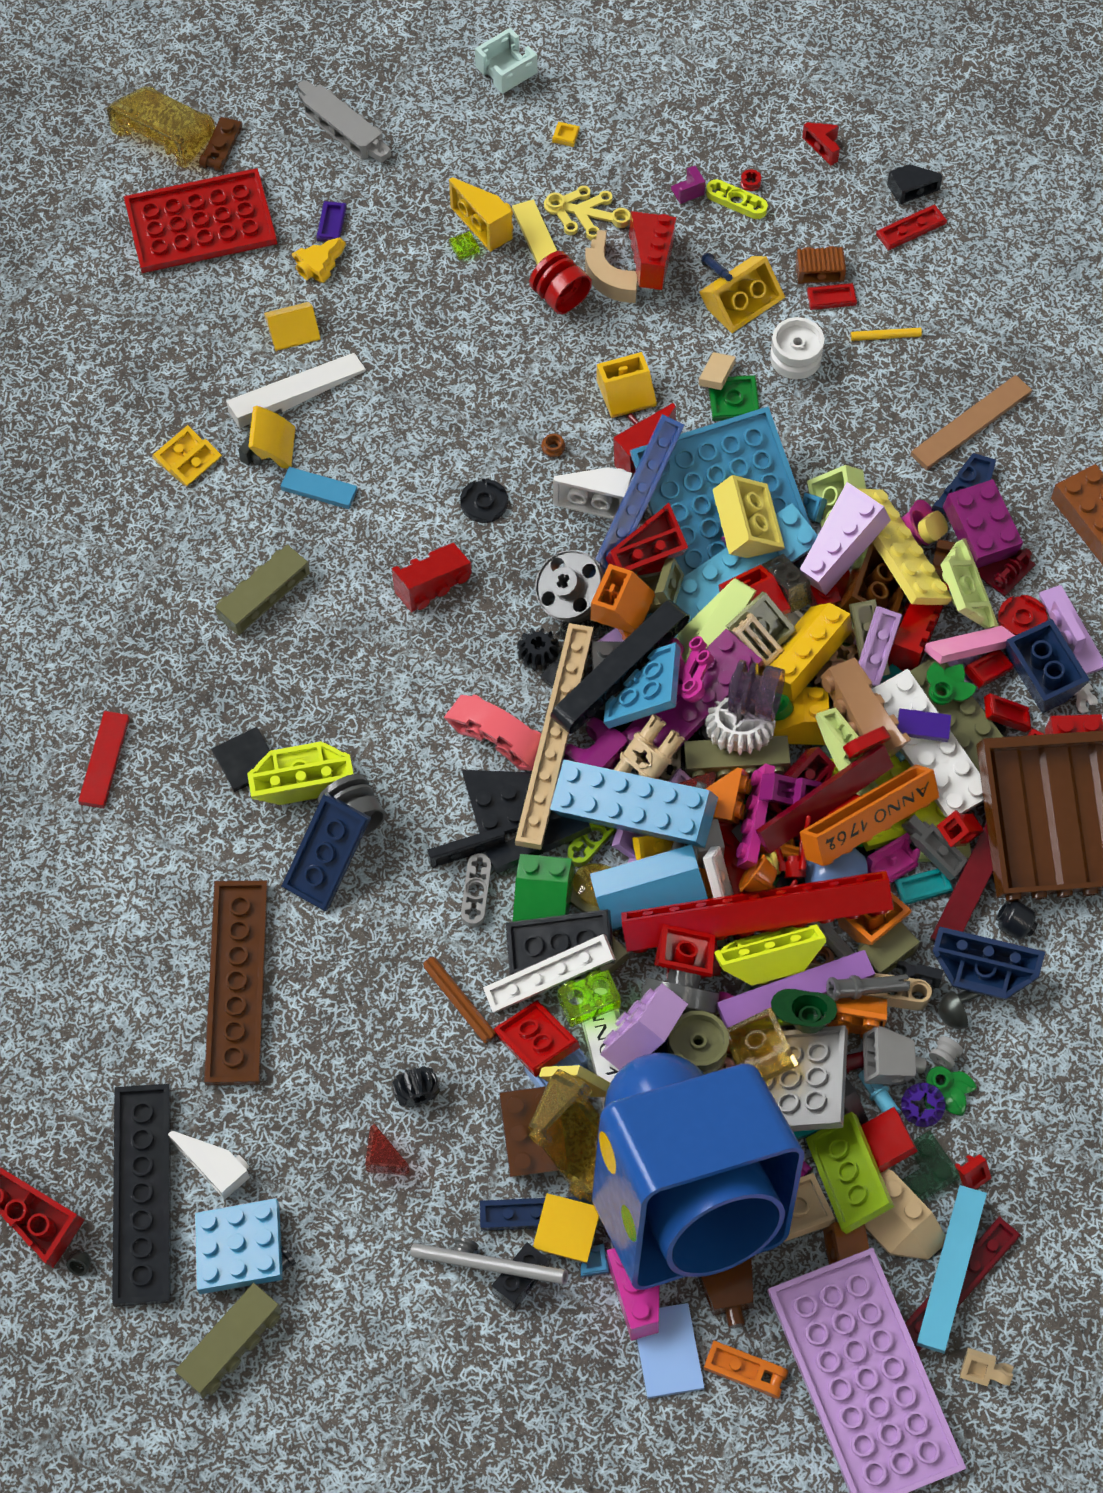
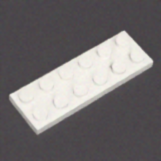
M909 669L871 689L873 693L882 696L885 701L884 709L889 716L894 714L897 720L899 708L938 713ZM951 730L948 742L910 737L911 741L900 750L911 767L916 764L934 770L939 798L934 801L946 818L955 810L964 814L984 802L980 773Z

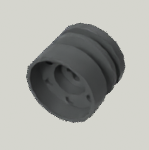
M352 774L334 781L318 797L319 804L323 794L328 793L371 817L364 835L376 830L386 818V812L379 800L374 796V791L363 774Z

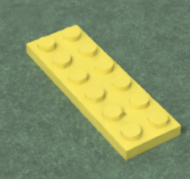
M857 488L883 505L891 519L872 543L910 603L917 605H948L953 597L947 590L945 583L941 581L936 573L935 567L923 553L921 546L918 545L912 536L911 530L905 525L899 512L888 499V495L880 489Z

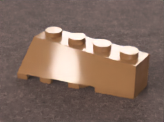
M855 657L829 667L822 674L823 688L830 694L834 702V708H837L859 737L881 726H885L891 736V739L883 744L889 757H893L911 741L907 733L901 734L897 728L899 721L895 715L889 716L884 709L885 701L882 696L873 693L871 690L872 682Z

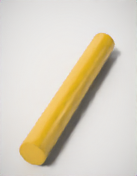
M919 327L850 332L851 341L922 337V329Z

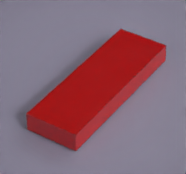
M934 204L877 230L876 236L889 251L945 225L947 219Z

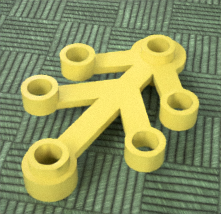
M580 186L577 190L564 196L560 193H551L544 201L545 210L550 214L558 216L564 225V232L567 235H575L578 231V225L575 221H571L566 212L575 214L586 230V237L589 240L596 239L597 234L591 235L589 233L591 231L597 233V230H599L598 227L593 225L589 217L612 222L617 228H625L630 224L631 214L625 208H617L613 213L594 209V207L601 204H611L612 193L609 191H602L598 196L589 199L590 188ZM586 191L587 194L582 195L580 192ZM607 196L609 199L604 200L602 197ZM577 199L586 200L577 205L571 203ZM573 226L574 229H573V230H569V229H567V227Z

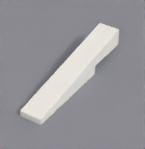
M352 353L226 401L228 412L240 429L251 423L254 406H260L272 412L279 409L284 412L366 372V369L356 354Z

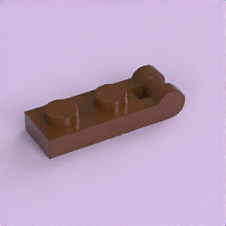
M220 117L204 154L200 156L199 167L206 169L211 167L215 171L222 172L241 131L242 121Z

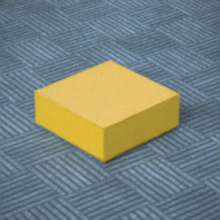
M558 122L552 137V143L574 147L580 126Z

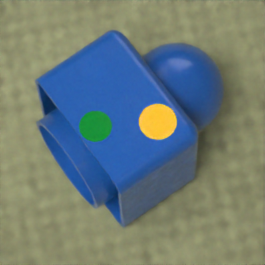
M670 1053L645 1054L624 1065L614 1076L607 1089L604 1109L599 1120L592 1202L635 1289H649L683 1277L713 1275L733 1268L756 1254L774 1249L787 1239L790 1232L805 1153L761 1073L755 1066L751 1064H738L704 1074L695 1064L681 1056Z

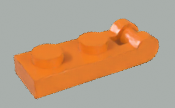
M714 1340L703 1370L762 1392L775 1399L780 1398L782 1389H780L783 1380H786L789 1372L779 1365ZM764 1372L772 1376L769 1383L761 1380Z

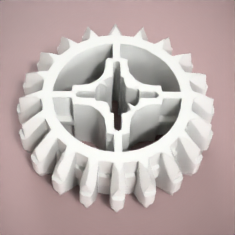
M741 692L738 696H734L731 693L729 698H724L721 702L715 701L717 707L708 709L709 715L705 719L708 737L711 738L713 745L718 744L720 750L727 748L729 754L733 751H738L739 755L743 751L751 754L753 749L760 751L762 745L767 746L769 739H772L774 735L776 721L774 720L773 709H769L768 702L762 703L761 697L754 699L751 693L748 696H743Z

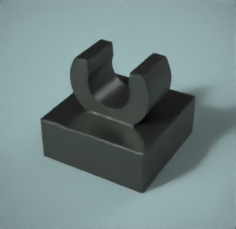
M249 435L238 449L240 461L248 466L252 461L256 465H261V458L249 448Z

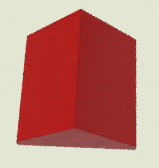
M663 924L654 965L712 977L715 935Z

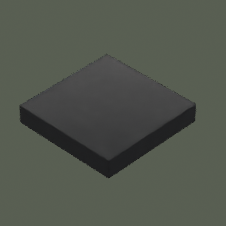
M258 727L211 748L233 792L249 785L247 773L254 769L258 762L270 751Z

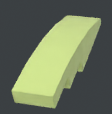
M836 707L816 714L815 718L824 742L839 771L862 756L849 759L843 750L844 745L859 736ZM873 781L856 794L862 796L878 787V785Z

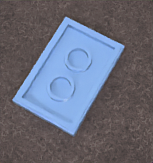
M688 1303L660 1307L659 1333L637 1339L647 1399L704 1390Z

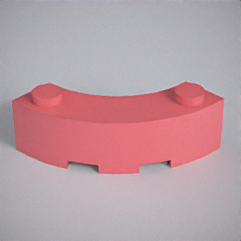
M460 695L444 716L447 722L461 735H466L479 741L485 738L495 743L496 751L505 756L518 769L532 771L541 733L530 729L513 715L484 701L477 695Z

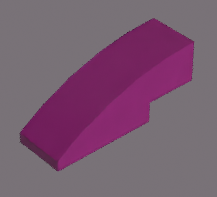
M776 773L762 774L759 800L791 806L821 785L822 782L805 778H793Z

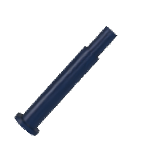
M706 253L702 256V265L710 267L721 278L727 281L732 280V275L715 260L711 253Z

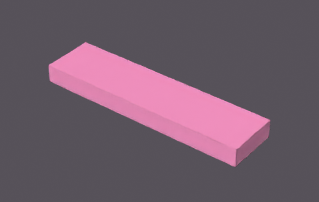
M998 626L926 643L924 651L938 663L942 664L1006 648L1007 639L1015 635L1005 627Z

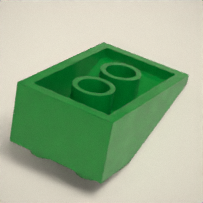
M520 854L515 882L512 922L569 914L576 874L572 858Z

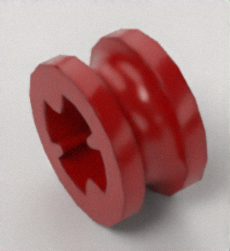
M753 169L744 171L741 175L742 188L746 191L758 190L761 185V174ZM750 178V180H752V178H754L755 182H747V179Z

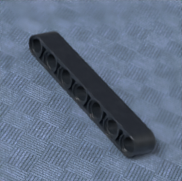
M667 600L554 707L550 715L551 719L569 734L575 733L612 695L614 696L624 686L623 683L636 669L640 671L649 661L647 656L654 649L666 646L683 630L689 622L690 615L673 601Z

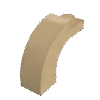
M597 230L596 239L591 241V248H585L586 274L592 279V285L595 289L608 298L621 302L636 303L638 288L636 271L617 269L608 263L605 258L607 231Z

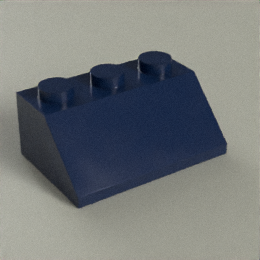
M1053 619L1007 639L1005 653L1015 666V670L1042 714L1064 704L1089 683L1090 679Z

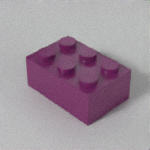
M994 479L948 494L943 508L958 541L966 538L977 568L1017 555V552L1023 545V541Z

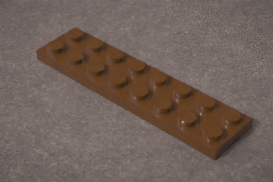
M267 880L214 881L204 1075L206 1086L260 1085L268 901Z

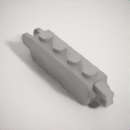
M305 80L298 83V91L301 92L299 98L304 104L305 115L358 158L368 159L372 157L382 163L391 156V149L383 142L381 130L367 122L363 115L357 114L346 102H342L331 90H327L321 84L315 87L312 83Z

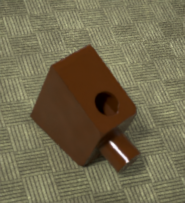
M751 1258L723 1272L698 1277L713 1316L726 1314L728 1328L730 1329L744 1326L745 1321L742 1310L751 1309L753 1306Z

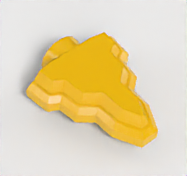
M339 237L328 240L322 245H312L307 249H298L292 253V257L297 262L296 270L298 274L306 281L312 277L316 281L324 283L331 276L330 271L335 267V259L342 254L346 242Z

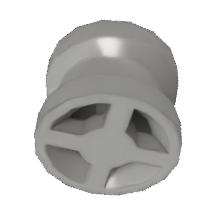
M940 1036L937 1041V1048L931 1050L929 1057L936 1064L952 1070L955 1065L954 1060L956 1057L961 1056L963 1048L953 1039Z

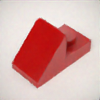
M805 123L802 138L830 166L837 163L840 148L835 140L838 136L839 126Z

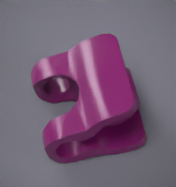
M593 717L586 723V731L589 737L595 741L594 745L583 749L573 744H567L563 760L614 770L621 760L620 753L626 750L624 747L627 744V738L618 730L608 728L603 721Z

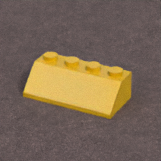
M831 603L811 606L795 624L796 631L791 634L790 640L780 645L784 651L767 668L761 666L751 676L752 680L774 692L788 696L790 701L794 702L852 632L851 614Z

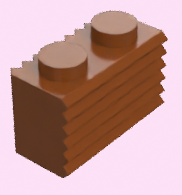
M828 246L825 249L823 247L821 249L805 247L802 250L800 248L797 250L795 262L798 284L844 282L846 266L843 247Z

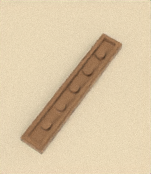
M1014 375L913 449L910 455L926 471L1028 397L1032 393V389L1017 375Z

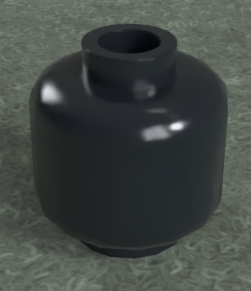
M1017 900L1010 903L1005 902L996 916L999 929L1016 940H1020L1026 935L1030 937L1038 925L1035 922V911Z

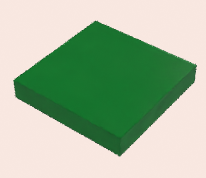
M755 375L728 377L722 390L709 388L712 421H723L759 409Z

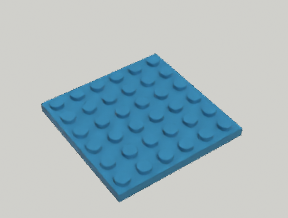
M769 406L680 434L648 506L652 516H654L667 503H670L688 546L683 555L675 558L684 576L727 548L721 540L724 533L715 504L713 489L731 475L768 484L776 514L793 503L811 526ZM647 445L630 451L635 469H637Z

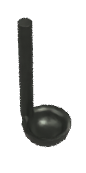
M951 990L942 997L938 1007V1014L948 1027L965 1029L968 1027V1018L963 1003L978 998L982 994L970 991L956 994Z

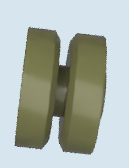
M689 1011L680 1016L670 1032L666 1053L678 1055L689 1060L704 1074L721 1070L726 1060L729 1046L728 1030L723 1021L714 1014L706 1011Z

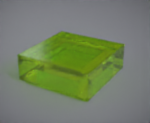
M470 231L449 239V244L458 260L480 252V248Z

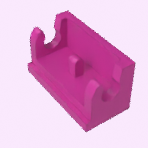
M905 833L867 857L868 873L887 871L889 881L892 883L918 867L917 861L921 852L918 848L913 851L911 850V836Z

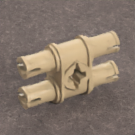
M652 714L642 731L635 733L633 740L626 750L620 753L621 760L614 770L631 773L634 768L640 776L659 779L667 766L673 763L672 756L681 743L684 742L685 738L683 736L679 737L680 734L671 730L659 748L656 747L653 741L666 725V722L664 720L661 721L660 717Z

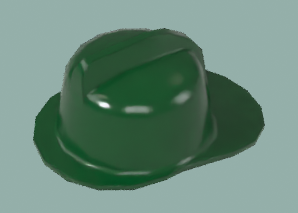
M784 989L778 991L771 1000V1008L776 1017L784 1022L793 1024L802 1033L814 1034L821 1031L827 1024L832 1022L837 1014L836 1003L831 997L823 993Z

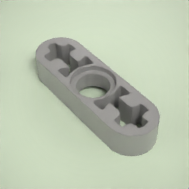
M481 853L472 855L468 860L461 908L463 923L472 928L480 926L485 920L491 876V861L488 856ZM479 861L483 862V866H485L481 869V878L476 877L475 865ZM474 885H479L484 889V892L480 896H472L469 893V889ZM472 903H477L476 912L478 915L475 916L474 920H471L468 914L471 913Z

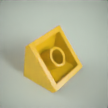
M310 302L264 313L275 351L321 340L313 306Z

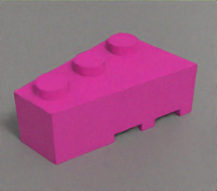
M615 1248L607 1250V1263L631 1341L659 1333L660 1285L644 1290L635 1289Z

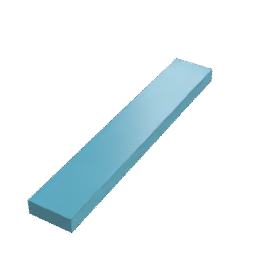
M959 1185L917 1346L945 1354L984 1207L986 1192Z

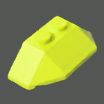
M320 741L271 750L247 775L252 799L284 805L318 798L328 785L340 778L352 775L353 769L349 754L343 753Z
M817 924L801 928L784 927L775 932H765L732 941L721 950L715 951L714 954L724 971L753 986L804 972L826 943V937Z

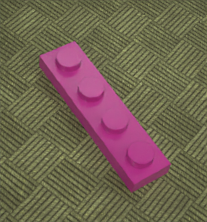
M764 764L755 770L751 776L750 784L753 786L751 794L746 801L747 817L741 826L743 837L736 851V857L738 858L737 867L744 870L757 864L761 841L756 830L765 824L769 803L759 800L762 774H772L775 771V766Z

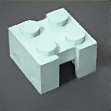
M511 28L475 48L476 68L484 76L486 74L491 76L494 86L502 94L538 73L537 54L527 46L525 47V54L522 56L519 53V36Z

